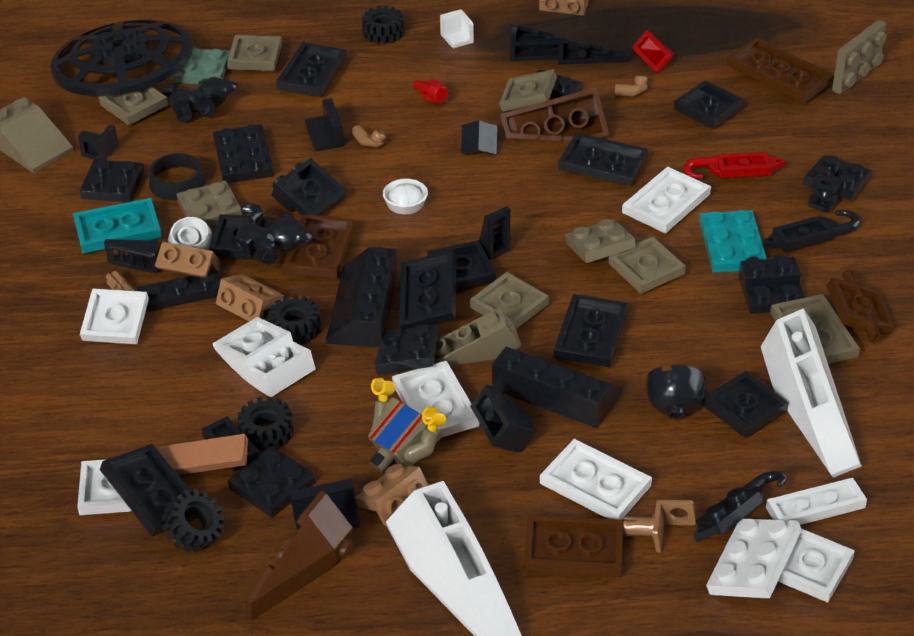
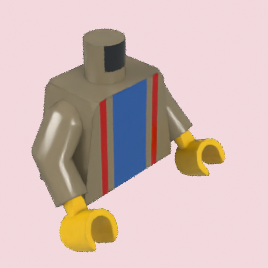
M375 378L371 383V389L374 394L379 395V398L375 399L374 418L368 439L378 451L369 463L381 473H384L393 461L398 464L412 466L417 461L433 453L435 444L443 437L437 426H443L446 423V417L443 413H438V409L435 407H426L421 414L393 397L388 399V396L392 395L395 391L394 383L392 381H384L383 378Z

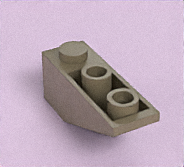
M499 307L441 337L438 340L434 364L447 361L449 366L495 360L505 347L514 349L521 347L516 327L503 309Z

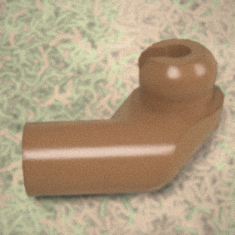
M636 76L635 84H615V96L635 97L647 90L648 78L646 76Z
M360 125L353 127L351 131L352 135L362 146L379 148L384 144L383 141L386 138L385 133L382 131L378 132V130H374L373 134L369 135Z

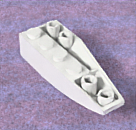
M804 308L776 320L761 345L774 392L789 403L788 413L833 478L862 467L816 326Z
M441 481L414 490L386 521V526L409 569L474 636H521L493 570L445 482Z

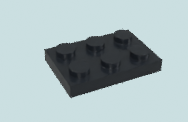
M302 42L276 80L277 89L291 93L307 94L313 97H322L347 59V50Z
M262 124L213 131L222 181L233 183L274 176Z
M575 133L559 160L558 169L595 179L615 182L620 185L632 186L648 157V149Z
M453 250L401 263L399 326L401 329L414 328L418 325H434L456 319L457 256Z
M573 294L554 347V358L610 368L626 318L628 303Z
M153 444L102 461L99 469L151 536L165 532L162 528L166 523L162 521L165 508L184 491L189 490L191 492ZM186 511L184 513L187 522L198 519L191 512Z

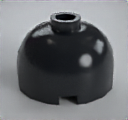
M672 365V370L663 372L662 367L655 368L647 375L646 388L649 401L655 409L667 415V417L682 419L685 415L697 410L703 402L706 393V377L702 378V371L691 366Z

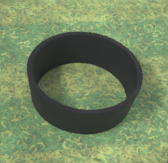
M173 153L164 155L156 159L149 169V189L155 196L161 199L177 200V193L205 185V176L199 160L189 154ZM185 167L197 171L193 177L177 183L162 182L155 178L160 172L170 168Z

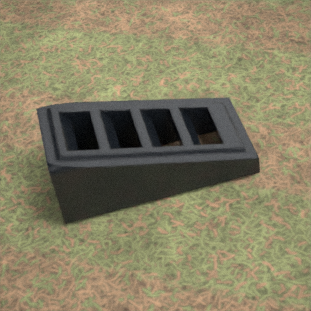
M508 206L484 217L479 241L489 260L510 251L511 209Z
M105 239L104 246L108 263L150 273H159L160 269H157L155 266L160 250L159 241ZM113 250H118L119 255H114Z

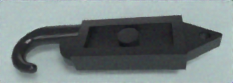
M838 210L835 212L837 216H846L851 221L838 225L829 218L817 216L773 228V233L764 240L763 247L783 249L784 252L833 240V237L855 231L860 226V218L852 211Z
M781 471L766 472L755 477L743 488H736L728 492L725 499L718 504L710 506L706 513L696 520L698 526L693 534L696 542L714 534H724L763 503L764 493L762 488L765 485L778 481L777 486L782 487L787 481L786 474Z

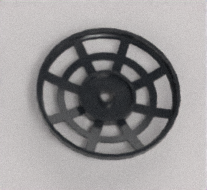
M149 19L121 21L91 29L71 39L55 53L50 67L53 79L57 85L72 93L87 96L126 94L151 87L176 74L189 61L193 46L189 34L185 29L176 24ZM152 29L159 33V35L146 36L144 32ZM164 29L173 31L182 37L168 36ZM84 42H92L91 46L79 50ZM148 42H160L154 51L148 49ZM169 42L182 43L181 51L173 60L169 61L161 56L167 49ZM88 53L92 54V59L87 63L82 62L78 58ZM71 60L72 64L80 71L73 79H70L60 72L58 66ZM152 61L162 66L149 74L127 80L126 71L139 68ZM97 64L107 65V67L96 66V65H97ZM88 73H116L117 82L85 83L82 81Z

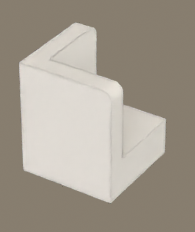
M461 9L440 15L441 36L452 48L474 43L473 22Z

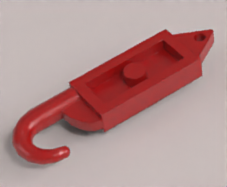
M768 152L717 154L716 157H696L686 161L683 166V172L694 179L703 178L702 174H696L691 171L692 168L708 167L712 174L720 176V178L771 176L773 171L785 166L786 160L769 156Z

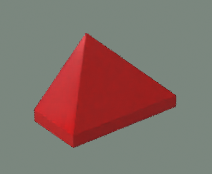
M648 30L632 47L656 73H659L675 54Z

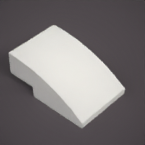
M259 317L254 318L213 343L214 349L232 369L248 383L269 397L276 395L316 369L311 350L293 342L291 332Z

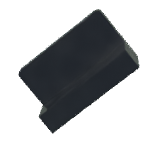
M332 98L322 100L323 116L305 119V126L315 151L344 147L343 126Z
M351 479L290 491L292 514L297 532L301 527L297 523L298 519L320 491L329 496L350 523L352 529L360 527V518L355 505L354 486Z

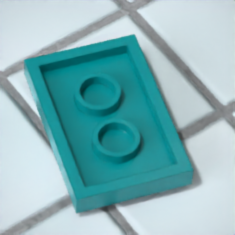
M151 198L73 213L82 254L105 249V239L152 240L162 238Z
M752 210L700 213L699 223L712 273L737 272L740 268V261H745L752 256L759 259H767Z

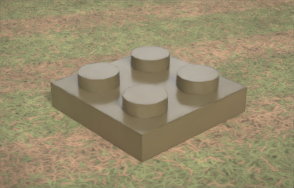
M235 35L227 60L228 69L238 71H275L282 46L281 36Z
M555 70L509 78L499 102L502 112L513 111L549 101L557 79Z
M152 86L126 94L99 96L100 105L127 125L136 123L140 119L168 106L167 97Z
M226 181L215 182L211 185L189 189L176 194L177 202L185 217L202 219L209 227L216 226L220 214L242 215L241 207Z
M605 219L597 225L590 227H578L573 232L565 234L566 244L585 263L636 248L635 238L614 219Z
M654 237L637 243L634 249L609 256L608 263L640 294L684 275L686 268L679 259Z
M508 272L504 273L470 299V308L483 316L501 307L516 329L549 304V296Z

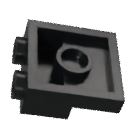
M310 158L303 164H296L286 176H279L272 185L273 191L271 196L289 212L295 209L301 215L321 216L344 199L348 191Z
M779 254L772 259H759L752 256L745 261H740L738 278L750 314L769 313L773 304L805 298L800 285L801 273L795 257H786Z

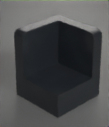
M480 120L462 125L461 153L464 155L476 152L489 155L497 154V125Z
M111 124L101 135L82 131L78 135L81 155L95 160L106 159L119 145L116 127Z

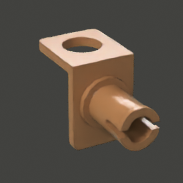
M657 500L655 514L652 517H624V536H652L656 553H661L665 525L696 524L694 503L692 500ZM674 508H681L688 514L684 517H676L670 511Z

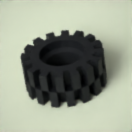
M376 6V9L372 7L369 11L366 10L364 15H362L364 38H367L369 42L374 40L375 44L379 42L386 44V41L394 43V40H400L404 33L403 13L399 9L396 10L395 7L388 9V6H384V8Z
M293 295V299H289L286 296L283 297V302L280 299L275 301L276 305L272 304L269 311L270 323L291 332L293 342L302 345L301 341L303 340L309 343L311 342L310 337L313 339L317 337V333H320L321 323L319 306L315 304L314 300L310 299L307 301L306 296L298 299V295ZM293 319H301L299 321H289Z
M262 397L257 398V403L251 400L247 402L248 407L242 406L241 412L238 413L239 429L258 450L264 447V451H266L271 446L280 449L279 443L285 446L288 443L287 439L291 440L293 432L292 412L286 402L282 404V400L278 398L273 402L272 397H267V401H262ZM263 422L274 423L269 426H257L258 424Z
M193 489L191 492L187 490L177 496L165 508L162 521L166 523L162 528L163 531H170L166 537L169 541L172 538L176 540L175 547L179 548L183 544V551L189 552L193 549V552H198L208 547L221 535L220 532L223 531L225 526L222 525L225 521V516L218 515L223 510L221 506L215 507L213 505L217 501L214 497L208 500V493L202 492L199 495V490ZM186 511L195 514L199 518L202 530H196L188 524L184 515Z

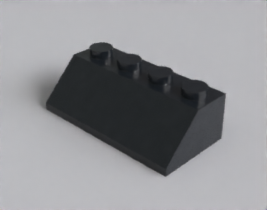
M368 247L343 266L326 336V344L380 347L382 335L387 326L397 277L396 249Z
M505 347L492 364V387L498 392L595 428L599 427L623 392V387L510 347Z

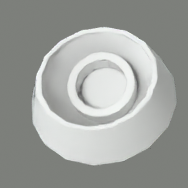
M413 179L392 181L383 190V198L389 209L402 215L418 212L422 209L428 196L426 186Z
M185 217L178 220L172 226L168 236V243L209 250L213 232L202 219Z

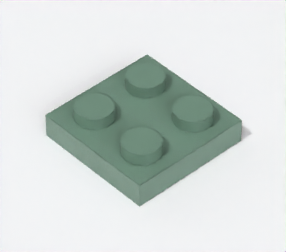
M193 48L189 61L181 70L173 75L174 83L198 84L202 79L210 77L224 79L228 68L227 60L230 51Z

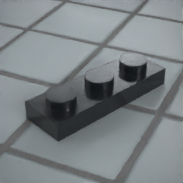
M218 270L208 272L206 278L193 275L140 286L137 287V291L147 292L149 300L146 312L217 297L221 278Z

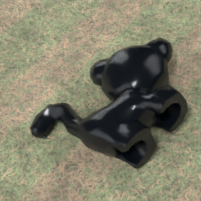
M210 77L199 81L197 89L183 90L180 86L172 84L160 88L159 92L165 96L171 94L169 104L177 114L178 121L187 122L192 119L194 112L201 113L203 117H211L216 112V108L227 99L230 92L238 88V85L230 80Z
M248 203L243 204L240 210L244 214L251 215L239 225L237 235L233 241L240 244L236 255L240 259H251L255 255L256 250L261 252L260 261L270 265L278 258L276 249L288 252L295 249L299 244L311 241L313 235L305 229L301 221L295 219L289 213L279 215L278 219L268 228H262L256 224L264 215L261 207Z

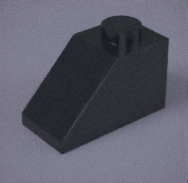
M485 385L470 406L494 447L520 453L536 433V429L525 411L490 385Z

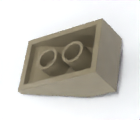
M27 98L17 99L0 109V151L32 173L74 151L73 146L41 108Z

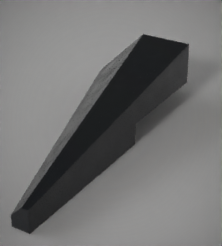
M515 24L510 25V61L558 59V65L629 62L628 52Z

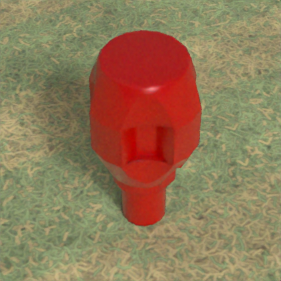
M434 79L423 82L415 80L413 83L414 89L419 90L427 102L439 104L445 102L448 98V89L440 81Z

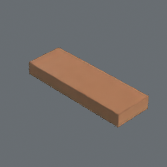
M245 434L160 446L158 451L178 475L246 465L248 438Z

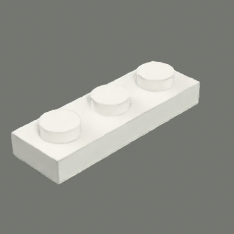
M849 478L767 499L766 509L773 520H798L799 524L802 525L866 508L867 499L855 480Z

